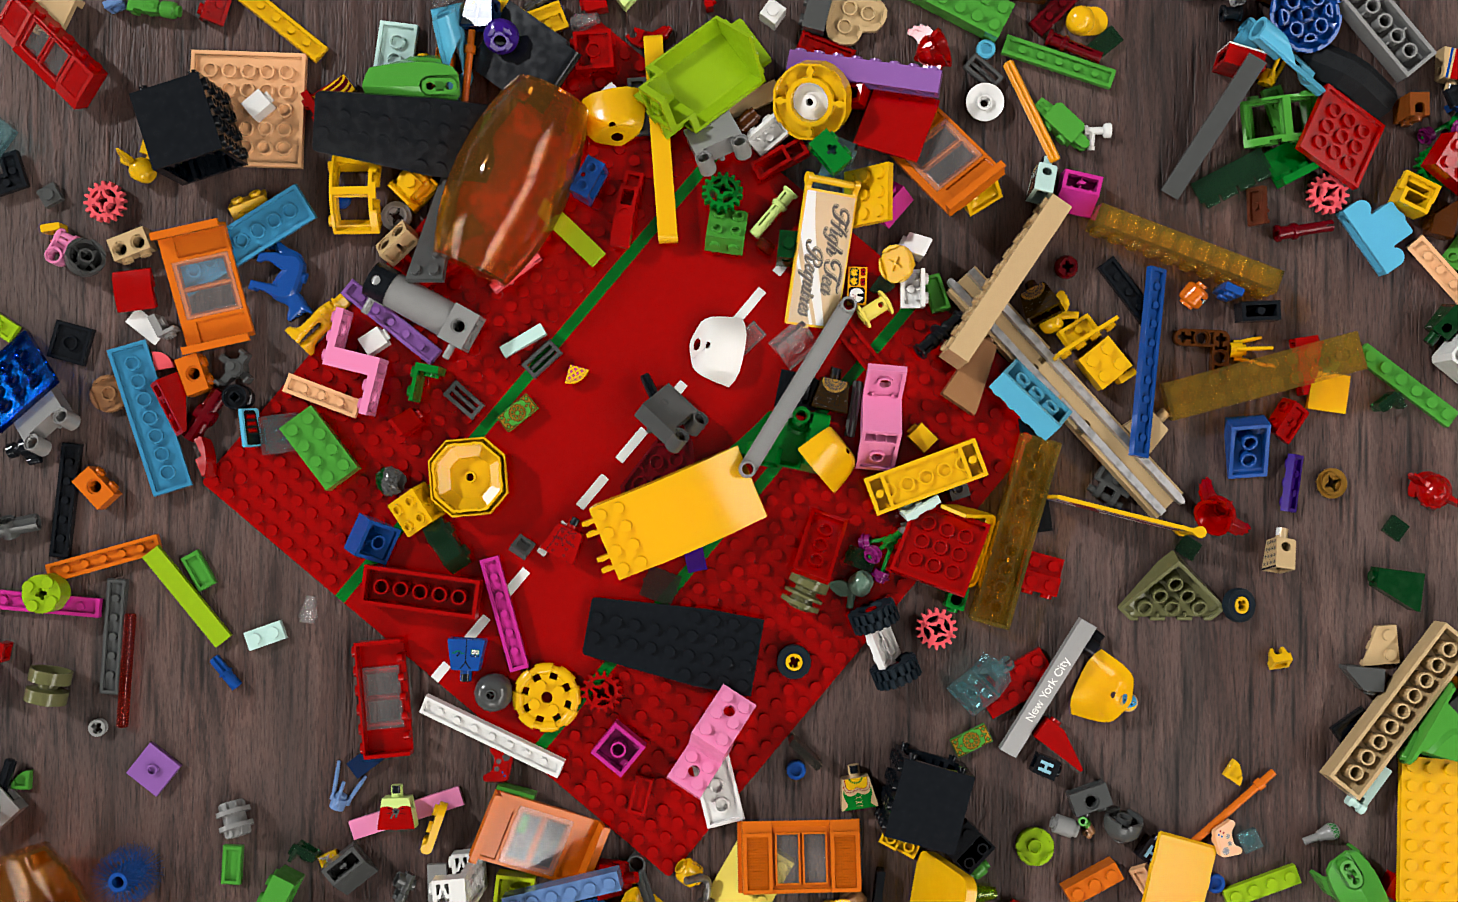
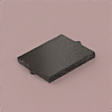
M656 566L648 570L646 577L643 578L644 583L639 595L662 604L671 605L675 594L678 593L677 589L682 577Z

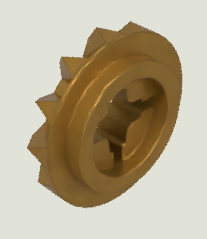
M1336 468L1324 469L1318 474V478L1315 481L1317 484L1316 490L1320 492L1321 496L1329 499L1340 497L1347 488L1346 476ZM1328 479L1337 480L1332 484L1333 489L1331 486H1325L1329 482Z

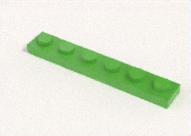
M1009 34L1005 38L1000 53L1001 55L1107 90L1111 88L1116 73L1115 69Z
M1365 343L1353 358L1444 428H1448L1458 415V411L1370 344Z

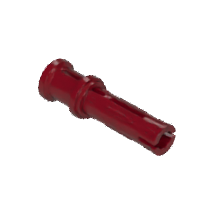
M1053 29L1050 30L1044 43L1045 46L1050 45L1058 48L1060 52H1071L1099 64L1104 53L1075 42L1068 35L1063 36L1055 33Z
M1332 219L1300 225L1297 223H1290L1287 226L1275 225L1273 227V238L1276 242L1289 238L1296 240L1299 236L1333 232L1335 225L1329 226L1334 224Z

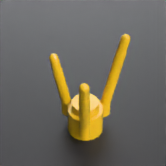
M1281 58L1275 60L1271 69L1265 68L1264 72L1259 74L1257 84L1266 88L1273 87L1286 63L1283 61L1278 70L1275 71Z
M1262 336L1233 340V342H1230L1229 358H1233V361L1271 368L1270 364L1243 358L1242 356H1245L1247 351L1273 350L1274 347H1247L1246 344H1243L1260 340Z

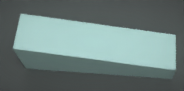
M539 323L499 348L504 357L508 358L548 334L543 325Z

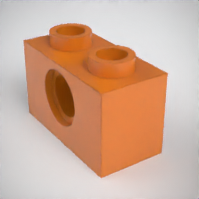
M195 352L174 360L187 396L196 397L211 391L215 383H213V375L209 373L207 367L209 362L205 355ZM198 369L200 375L195 379L194 372Z
M88 466L72 483L97 510H106L122 493L118 490L119 486L105 476L106 472L101 467ZM98 482L101 484V489L99 491L96 489V484Z

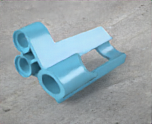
M464 3L451 4L430 10L442 64L450 65L456 47L458 49L463 71L459 75L460 96L462 94L466 55L464 53V46L467 44L465 31L459 25ZM471 73V83L473 81V73ZM447 82V87L449 89H452L453 84L451 82Z
M1249 17L1238 28L1239 33L1233 42L1255 49L1259 47L1273 60L1281 58L1297 72L1300 83L1315 96H1320L1326 91L1322 85L1313 79L1315 72L1292 51L1286 34L1269 19L1261 17L1256 21L1254 18Z

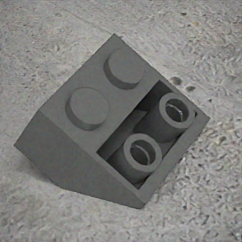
M353 841L326 862L321 870L332 886L346 895L350 894L379 871L356 841Z

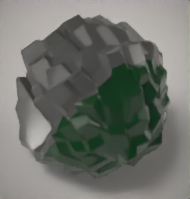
M388 466L383 467L376 473L377 488L385 496L391 497L404 491L407 478L399 469Z

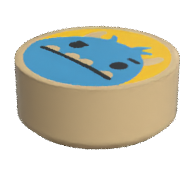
M1127 694L1121 696L1120 705L1125 704L1127 701ZM1134 694L1130 705L1125 710L1126 712L1135 710L1138 705L1137 697Z

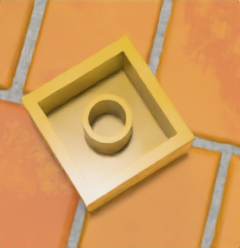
M1109 336L1100 339L1073 361L1097 391L1106 388L1133 366Z

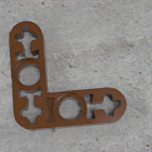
M1183 328L1173 333L1172 341L1177 346L1210 348L1209 381L1211 384L1220 386L1228 381L1230 336L1226 331ZM1182 332L1183 336H1191V339L1181 342V339H1178V335H1181ZM1198 333L1205 335L1206 339L1203 344L1198 343L1196 340ZM1221 334L1224 341L1220 343V348L1224 347V350H1215V347H1219V341L1216 340V337ZM1217 353H1221L1224 356V361L1221 364L1215 361L1214 357ZM1214 366H1224V369H1219V375L1223 376V379L1219 380V382L1218 379L1214 378L1218 374V369H1214Z

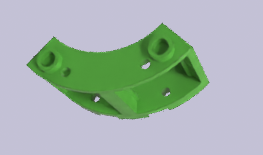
M1305 90L1298 94L1259 98V96L1247 97V101L1240 103L1244 148L1256 149L1278 145L1279 141L1281 143L1289 142V144L1297 143L1302 132L1294 133L1291 102H1300L1303 131L1318 96H1315L1309 90ZM1278 103L1281 135L1255 138L1252 107Z

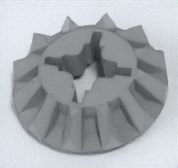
M390 202L382 210V223L390 231L401 221L398 219L394 222L395 219L390 214L396 215L400 212L399 215L408 225L412 222V213L403 202Z

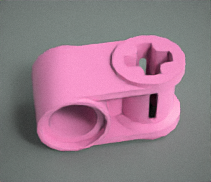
M64 228L58 229L44 253L46 261L58 267L66 266L64 262L66 247L72 240L80 237L67 233ZM60 253L58 260L55 261L56 254Z

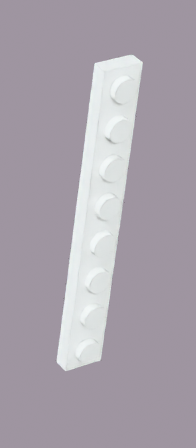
M429 693L424 698L419 713L555 778L559 777L566 761L565 758Z

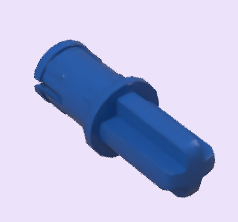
M216 655L210 660L212 666L220 674L219 678H223L232 691L242 684L232 671L233 668H229L220 655Z

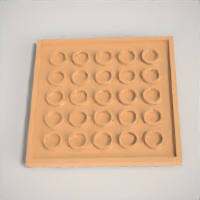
M191 50L190 72L191 70H196V72L201 73L211 82H214L216 86L221 87L230 96L231 104L229 105L237 118L235 124L243 137L241 143L246 148L249 156L247 158L248 165L243 167L303 169L306 108L301 102L304 99L300 93L307 89L308 57L306 53ZM257 89H260L263 93L267 91L274 99L272 103L276 107L260 123L253 119L241 105Z

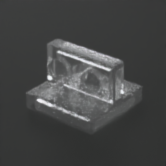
M801 321L797 325L790 324L768 344L791 370L805 359L816 339L808 326Z

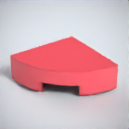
M152 352L156 371L176 368L174 361L169 356L161 352Z

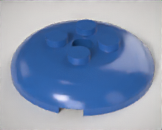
M1272 0L1269 12L1270 21L1286 34L1293 51L1300 53L1316 52L1328 46L1340 30L1342 14L1340 15L1339 3L1341 1Z

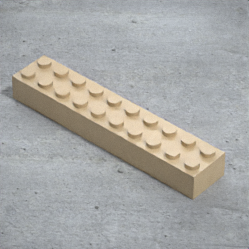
M1052 194L1049 198L1045 197L1041 203H1038L1033 210L1034 214L1022 226L1024 229L1016 235L1012 241L1013 245L1003 254V260L995 266L992 276L981 287L982 291L972 300V306L962 315V321L950 333L953 336L941 346L940 350L942 353L939 356L957 370L969 362L1072 206L1055 194Z
M1433 621L1386 683L1384 692H1379L1319 773L1348 796L1359 801L1458 672V631L1446 622Z

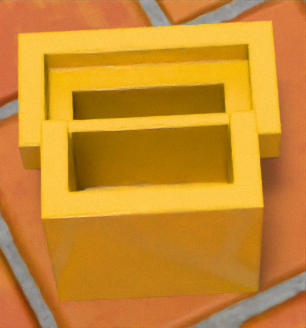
M1405 170L1401 178L1398 179L1388 202H1393L1399 211L1406 217L1414 220L1428 214L1442 186L1409 170Z

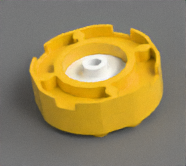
M804 60L795 64L783 73L773 89V112L776 120L783 125L789 135L799 140H813L826 128L829 132L833 131L835 133L844 125L851 112L852 89L845 74L828 61Z

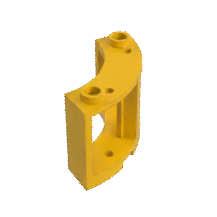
M332 155L331 161H328L330 205L328 223L333 228V233L380 234L383 223L381 220L380 199H376V187H380L382 165ZM368 172V186H339L340 173ZM368 197L370 219L341 220L339 198Z

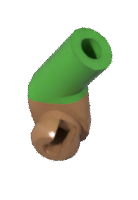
M1080 817L1078 823L1085 828L1082 831V835L1090 839L1093 834L1095 835V828L1088 818Z

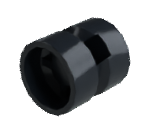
M233 384L223 390L222 402L230 409L251 408L255 402V394L249 387Z

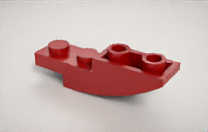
M625 171L614 212L610 239L611 247L628 250L630 248L638 215L637 208L645 179L644 173Z

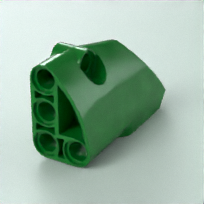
M803 406L797 407L770 448L761 466L770 468L781 466L817 474L798 451V448L829 427L831 415L810 412ZM769 411L730 448L738 445L744 458L772 411ZM802 415L805 420H798L796 416Z

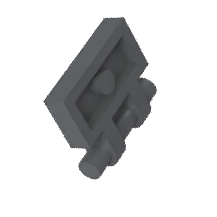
M1101 465L1093 478L1099 482L1098 486L1096 487L1090 483L1086 490L1091 492L1095 498L1099 497L1107 502L1106 504L1111 508L1115 507L1120 510L1123 503L1118 501L1119 497L1122 496L1128 499L1130 494ZM1105 487H1108L1114 493L1110 496L1103 490Z

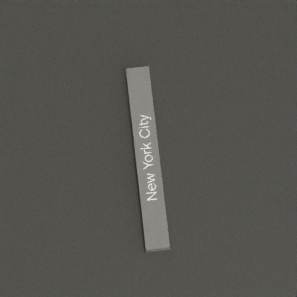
M1078 617L998 746L1000 750L1015 758L1018 756L1097 629L1096 626Z

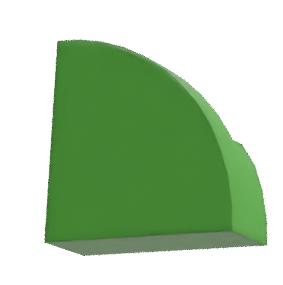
M33 769L26 770L17 775L12 781L10 789H32Z

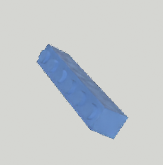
M616 865L506 891L501 899L502 902H575L621 891L624 883L620 867Z

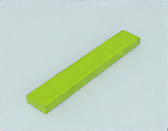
M160 545L142 557L215 647L233 635Z

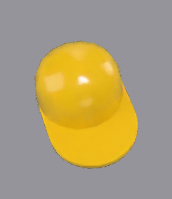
M1080 5L1070 10L1066 16L1065 23L1069 32L1074 35L1096 36L1106 29L1108 17L1099 7Z

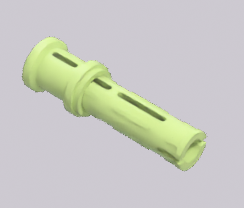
M784 186L780 195L772 200L770 208L749 232L759 239L781 212L786 211V207L798 196L790 188Z

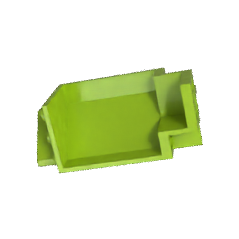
M716 15L647 65L645 68L650 79L639 86V92L633 96L638 102L640 101L646 106L647 110L645 112L655 124H660L662 134L666 139H669L684 127L697 134L766 82L764 67L770 64L772 60L742 19L739 18L731 24L728 20Z

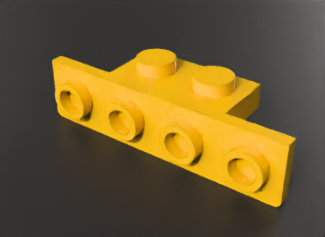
M1087 313L1059 330L1056 335L1065 348L1052 358L1054 362L1060 358L1062 360L1066 359L1072 354L1071 351L1074 349L1079 351L1087 345L1086 342L1088 340L1095 341L1102 335L1101 332L1104 330L1106 332L1111 331L1117 326L1115 323L1119 319L1118 315L1098 327Z

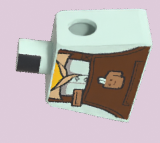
M1042 156L1041 162L1037 164L1032 172L1025 200L1027 202L1038 204L1045 197L1049 198L1053 194L1058 167L1052 165L1047 156Z

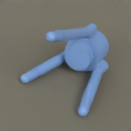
M338 760L332 793L329 798L331 800L329 807L335 811L342 812L345 806H350L352 799L363 785L367 776L364 775L347 798V794L343 792L345 781H342L339 791H337L341 761Z

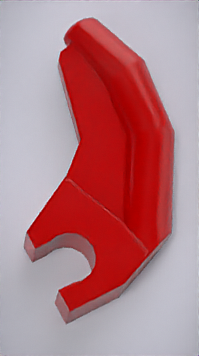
M662 26L653 32H649L635 27L633 31L637 36L631 38L627 34L625 37L631 45L644 49L643 36L663 35L664 42L671 34L672 28L670 26Z

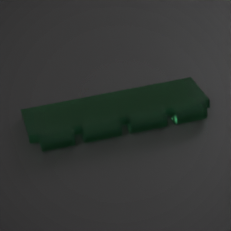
M1258 148L1190 185L1201 204L1204 203L1207 209L1221 203L1218 195L1225 201L1238 194L1236 186L1241 192L1254 186L1256 182L1253 177H1255L1258 183L1271 177V172L1269 171L1271 166L1262 149Z

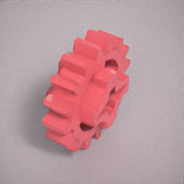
M1322 173L1319 177H1314L1312 179L1313 182L1307 184L1310 189L1305 191L1306 194H1309V197L1305 200L1311 201L1309 208L1316 207L1315 213L1321 210L1322 215L1327 213L1331 215L1335 211L1342 210V206L1348 203L1344 199L1350 197L1349 194L1345 193L1349 187H1344L1343 183L1330 173L1327 175Z
M101 181V185L96 182L94 183V189L88 187L90 194H84L88 201H84L83 204L88 206L85 211L91 213V218L101 223L103 221L110 223L111 219L118 221V215L124 216L121 211L127 210L124 204L128 203V200L123 198L127 194L121 191L122 188L120 186H115V183L110 181L109 183ZM110 190L114 192V194L116 195V197H113V196H112V193L110 192Z
M937 607L934 608V612L928 608V614L921 613L923 618L922 620H916L920 625L915 627L916 630L920 631L916 634L918 638L922 637L920 642L922 644L927 642V648L929 649L934 645L935 650H938L939 645L944 649L946 642L952 644L950 638H956L953 631L958 630L957 627L953 626L956 620H950L952 614L948 613L945 615L946 610L942 609L939 612ZM936 616L934 620L927 621L930 617ZM945 620L948 623L949 630H947L944 626ZM929 625H931V626H937V625H938V627H939L941 630H943L944 632H942V631H935V633H934V630H933ZM924 627L927 628L929 632L928 638L925 636ZM945 636L942 640L937 641L938 637Z

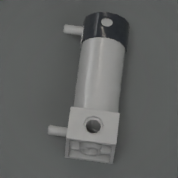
M382 261L372 268L362 288V294L368 298L361 309L362 313L368 315L374 302L448 342L449 344L442 355L443 358L449 360L455 347L466 353L469 352L486 319L420 283H408L405 279L406 276L402 272ZM464 324V330L460 332V326Z

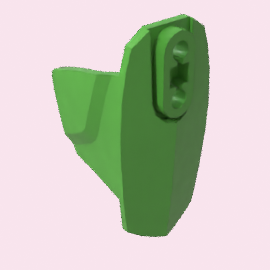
M438 55L410 56L405 60L370 67L362 84L365 93L439 97L458 100L460 96L458 72L453 66L442 64L441 58ZM431 82L432 84H435V87H433V89H429L427 87V83ZM447 82H451L453 84L452 89H449L447 87Z
M1452 681L1448 683L1403 743L1397 755L1399 762L1402 764L1411 765L1420 754L1431 758L1448 759L1458 762V713L1448 703L1456 690Z
M1350 843L1346 844L1350 850H1345L1329 862L1326 869L1327 876H1322L1312 869L1309 871L1323 893L1329 895L1335 902H1389L1375 870L1362 852Z

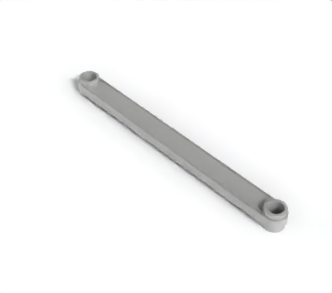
M846 296L837 305L740 463L738 472L742 477H752L763 462L855 312L857 302L853 297ZM844 301H850L852 303L851 310H848L844 307ZM744 464L751 465L752 473L750 475L743 473L742 467Z

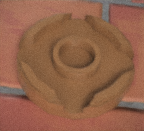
M107 374L94 380L89 395L95 408L109 413L117 412L124 408L114 375Z

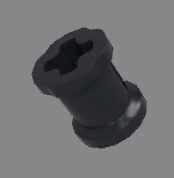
M1221 5L1218 14L1219 21L1221 23L1225 22V20L1241 22L1243 6L1226 7V5Z

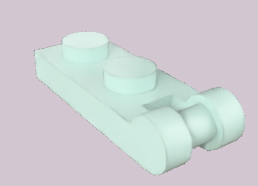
M1385 767L1360 801L1347 795L1344 803L1349 807H1354L1355 811L1360 815L1364 814L1369 803L1392 771Z

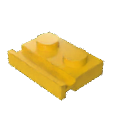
M559 0L527 12L556 33L569 28Z

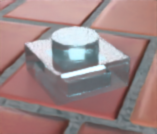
M1254 827L1236 834L1245 854L1263 847L1258 832Z

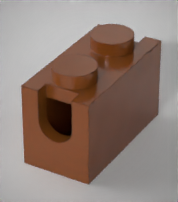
M1409 92L1397 99L1393 106V125L1401 124V127H1411L1414 123L1421 122L1422 119L1429 116L1430 92Z

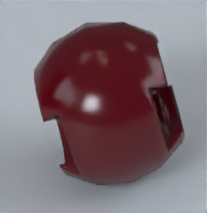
M1069 255L1060 256L1054 263L1056 275L1062 279L1074 277L1078 272L1077 260ZM1065 263L1067 266H1070V269L1067 270V272L1066 269H1062V266Z

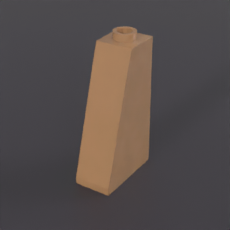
M988 336L984 338L969 362L960 369H956L940 393L941 396L971 416L977 412L997 350V346L994 344L995 341Z

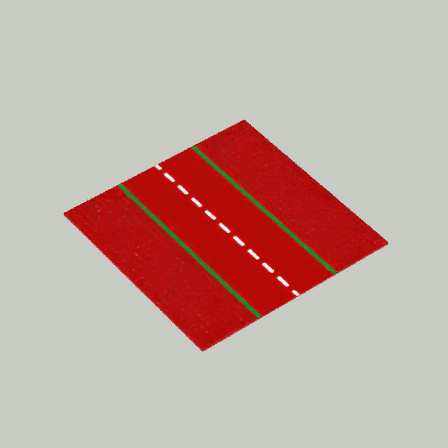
M593 19L584 31L609 28L598 19ZM612 31L615 69L596 70V73L577 74L576 69H573L544 114L531 105L527 108L521 104L493 137L489 183L461 181L454 226L477 215L486 234L458 247V251L468 266L445 279L444 283H439L430 290L454 303L457 302L486 319L469 352L466 353L455 347L449 360L443 358L442 355L449 344L448 342L398 314L443 351L432 365L445 368V376L439 375V379L425 376L420 403L408 401L407 388L412 383L413 377L410 376L412 366H415L416 362L427 363L389 333L391 345L374 356L389 361L375 417L358 413L356 418H352L283 392V385L259 413L263 445L251 448L242 447L240 436L217 463L216 478L209 479L205 477L203 484L385 638L404 637L406 656L479 718L565 758L566 761L558 778L547 775L660 871L670 876L675 871L678 862L687 857L709 829H707L701 800L667 779V776L687 747L691 732L718 691L692 686L584 655L583 646L592 599L602 597L708 608L765 619L751 697L743 696L757 706L736 737L729 753L738 792L740 793L866 643L864 634L862 636L855 635L848 614L855 610V608L861 607L862 604H867L872 600L876 601V599L884 597L893 598L897 606L917 581L889 570L901 540L898 539V543L894 545L885 569L890 572V580L885 581L884 584L874 581L868 595L855 597L853 609L846 607L848 596L841 597L836 595L830 587L826 595H816V598L823 602L822 605L814 602L812 604L819 609L818 614L801 611L789 605L788 602L781 598L782 593L790 596L792 594L785 589V586L795 587L796 585L789 577L812 507L849 520L830 582L838 579L848 581V578L857 571L864 570L871 574L875 568L882 567L888 549L885 547L881 551L882 558L879 563H869L864 558V550L859 548L858 538L863 533L865 535L870 534L872 539L887 537L889 534H894L898 530L897 528L901 527L900 523L906 520L900 515L898 508L878 516L876 515L863 478L884 471L855 469V467L838 491L834 493L818 474L781 466L770 468L760 465L751 478L767 517L703 546L707 565L706 570L688 573L685 555H682L621 580L618 579L615 570L602 573L601 569L612 563L610 558L603 562H598L596 559L607 553L600 534L587 538L586 534L589 531L597 529L595 523L587 527H583L580 524L577 531L583 533L584 537L576 562L573 565L540 548L559 522L567 525L571 516L577 517L582 522L592 518L589 511L591 506L621 494V484L657 439L653 433L648 434L646 432L647 427L634 416L641 405L649 399L640 379L641 375L649 373L658 391L666 384H671L698 411L703 412L708 417V424L698 436L689 435V438H692L695 462H698L706 457L729 449L769 411L774 410L781 369L797 372L823 330L822 328L786 324L784 322L792 268L776 266L779 229L798 231L804 191L781 172L759 180L749 164L760 157L754 149H752L751 157L746 160H738L734 152L725 155L724 161H720V159L714 160L717 171L713 174L715 177L718 176V172H721L722 176L728 172V177L735 175V181H741L740 186L743 187V199L739 200V206L734 205V210L746 211L748 219L742 256L705 251L710 204L705 205V199L702 198V185H705V179L711 180V176L704 177L700 174L695 156L683 132L687 128L684 127L671 136L678 243L659 244L651 136L634 137L622 146L597 143L587 135L578 107L585 97L601 91L611 82L616 87L628 86L627 78L646 77L645 58ZM614 122L609 123L610 127L616 125ZM615 133L611 138L619 141L623 139V135ZM587 155L605 163L609 172L591 207L575 199L569 190ZM626 170L645 174L637 208L638 215L629 250L610 246L620 184L623 183ZM784 186H787L798 197L790 202L786 207L787 210L781 212L757 239L749 231L770 208L772 200L780 195ZM549 200L606 253L593 268L536 214ZM427 216L415 229L419 238ZM852 232L842 299L847 296L848 267H867L866 305L879 298L877 292L881 290L890 300L894 313L891 314L887 310L870 321V328L863 324L856 310L851 316L850 321L884 361L885 365L907 367V377L902 396V437L895 467L975 438L989 475L967 483L970 496L955 501H948L945 491L938 493L937 495L941 503L936 506L940 507L941 504H958L978 509L1023 455L1021 443L1026 444L1031 440L1029 433L1023 432L1020 434L1018 419H1021L1014 410L1009 409L1006 403L996 396L989 387L1010 364L999 354L995 353L977 412L973 416L941 396L940 393L956 371V368L939 357L942 353L940 345L929 352L925 359L920 358L916 354L913 346L919 344L928 334H931L930 327L933 324L940 326L942 322L949 319L952 315L947 311L932 314L929 304H925L923 309H900V283H891L882 277L878 263L879 258L882 256ZM536 250L543 260L518 277L514 284H509L496 294L489 284L498 279L502 272L508 271ZM410 253L393 267L405 276L412 260ZM844 301V307L851 310L852 306H847V301ZM352 304L347 309L353 312L354 315L345 349L367 355L358 338L375 327H379L382 330L384 328ZM709 317H739L743 319L746 326L747 336L740 372L730 387L701 376L692 367L689 348L690 341L700 322ZM539 323L543 325L548 334L547 336L508 358L504 357L499 348L500 346ZM464 324L460 326V332L464 330ZM326 335L315 347V352L311 356L309 355L293 373L296 376L358 399L363 396L362 384L368 376L322 364V351L324 348L326 349L328 342L326 341ZM699 338L694 343L695 350H698L700 347ZM838 338L816 373L815 378L818 380L822 376L829 378L831 367L842 369L840 380L849 382V409L853 382L862 381L865 383L866 371ZM550 339L563 354L541 375L534 379L522 364ZM707 342L706 348H710L711 344ZM548 346L528 367H532L552 347ZM554 351V352H553L546 360H544L533 372H534V373L537 372V371H538L547 361H549L557 352ZM570 365L589 370L587 376L580 382L574 384L565 383ZM455 380L486 405L473 420L443 395ZM457 386L455 387V389L461 395H463L469 402H471L476 408L479 406L460 388H458ZM451 391L450 395L472 414L474 411ZM527 393L539 409L511 432H508L496 417ZM861 402L854 437L844 435L848 413L840 414L822 409L810 411L831 415L829 427L836 431L855 455L856 459L860 442ZM310 405L319 411L361 467L359 471L332 491L324 489L279 429ZM410 407L416 410L419 409L425 416L423 420L426 424L410 437H400L388 420ZM802 415L796 416L798 420H805ZM914 423L916 425L923 423L938 438L925 453H921L906 438L909 434L907 430ZM485 437L506 454L509 494L492 514L452 518L446 513L411 537H407L388 508L390 503L399 498V494L391 497L385 496L376 485V473L383 467L393 466L406 475L405 489L413 488L423 482H426L430 488L428 460L445 440ZM746 464V465H747V468H748V470H749V473L751 474V473H752V467H751V465ZM470 473L468 474L467 479L469 481H472L474 476ZM359 513L374 517L402 530L386 566L484 579L479 560L499 555L530 666L528 669L530 670L535 667V664L554 663L555 666H563L576 677L575 681L577 685H580V688L586 686L583 681L585 679L590 680L588 677L590 673L595 676L597 670L600 674L606 670L608 676L614 673L613 679L619 678L617 685H622V689L618 690V692L623 693L622 697H617L620 703H614L615 708L613 710L608 707L607 713L603 709L597 713V708L594 707L592 710H589L591 705H584L586 698H582L581 705L577 709L579 712L575 719L568 726L564 725L555 732H540L539 729L527 727L518 718L519 714L517 710H514L512 701L506 708L500 711L489 712L483 710L478 706L474 697L476 683L481 677L488 673L503 674L511 681L513 690H515L517 685L515 682L527 669L514 672L509 671L485 579L479 617L476 619L359 604L364 565L369 563L383 565L354 556L344 549ZM519 534H522L536 544L525 560L508 550ZM882 542L873 543V545L877 547H880L883 544ZM450 637L488 638L482 668L479 671H472L471 682L460 681V670H451L448 638ZM791 644L804 647L811 658V667L808 673L799 679H789L783 676L777 666V656L780 650ZM791 657V662L789 663V665L792 666L793 664V667L797 666V662L799 661V659L797 657L796 659L794 657ZM551 673L550 678L557 679L558 674ZM539 674L533 676L535 681L541 679ZM598 679L593 682L601 683L605 679ZM568 683L563 685L565 691L571 689ZM610 684V691L614 694V687ZM524 687L522 693L528 694L530 688ZM605 688L598 689L599 695L606 694L604 692ZM589 689V695L593 700V692ZM544 692L542 694L543 701L551 702L552 694ZM566 700L565 706L570 708L572 702ZM603 700L600 701L598 704H606L610 701ZM528 703L523 705L526 712L531 710ZM726 707L724 714L726 716H733L735 711L731 707ZM558 713L554 718L557 721L561 719V716ZM538 715L536 720L543 722L544 717ZM616 719L620 720L647 743L645 749L622 777H619L591 754L594 746ZM689 768V774L695 777L693 768ZM635 774L654 778L645 817L626 813Z

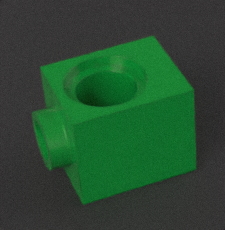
M969 588L965 598L960 597L959 602L956 604L951 602L953 594L945 592L942 605L947 607V611L958 613V610L964 611Z

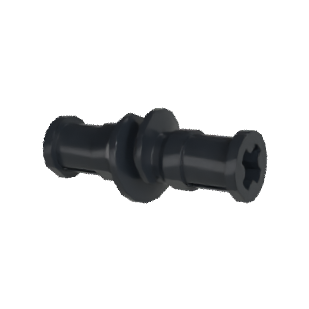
M955 310L952 313L953 315L942 322L940 326L933 324L930 327L931 334H928L922 342L913 346L914 351L920 358H927L929 352L936 349L939 345L942 346L950 338V333L954 327L962 321L961 317L963 314Z

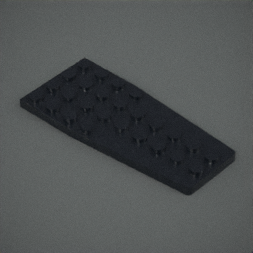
M319 90L315 94L312 148L317 152L423 175L488 184L496 105L439 97Z
M595 597L591 601L583 654L692 686L719 691L724 684L740 695L751 697L765 619L708 608Z

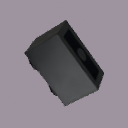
M1281 300L1242 301L1234 304L1235 323L1275 322L1281 320Z

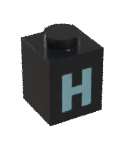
M1035 751L1029 769L1033 773L1054 781L1055 777L1060 775L1062 767L1060 766L1061 762L1057 759Z
M1145 833L1133 851L1134 854L1149 865L1152 860L1157 836L1153 834L1151 837Z

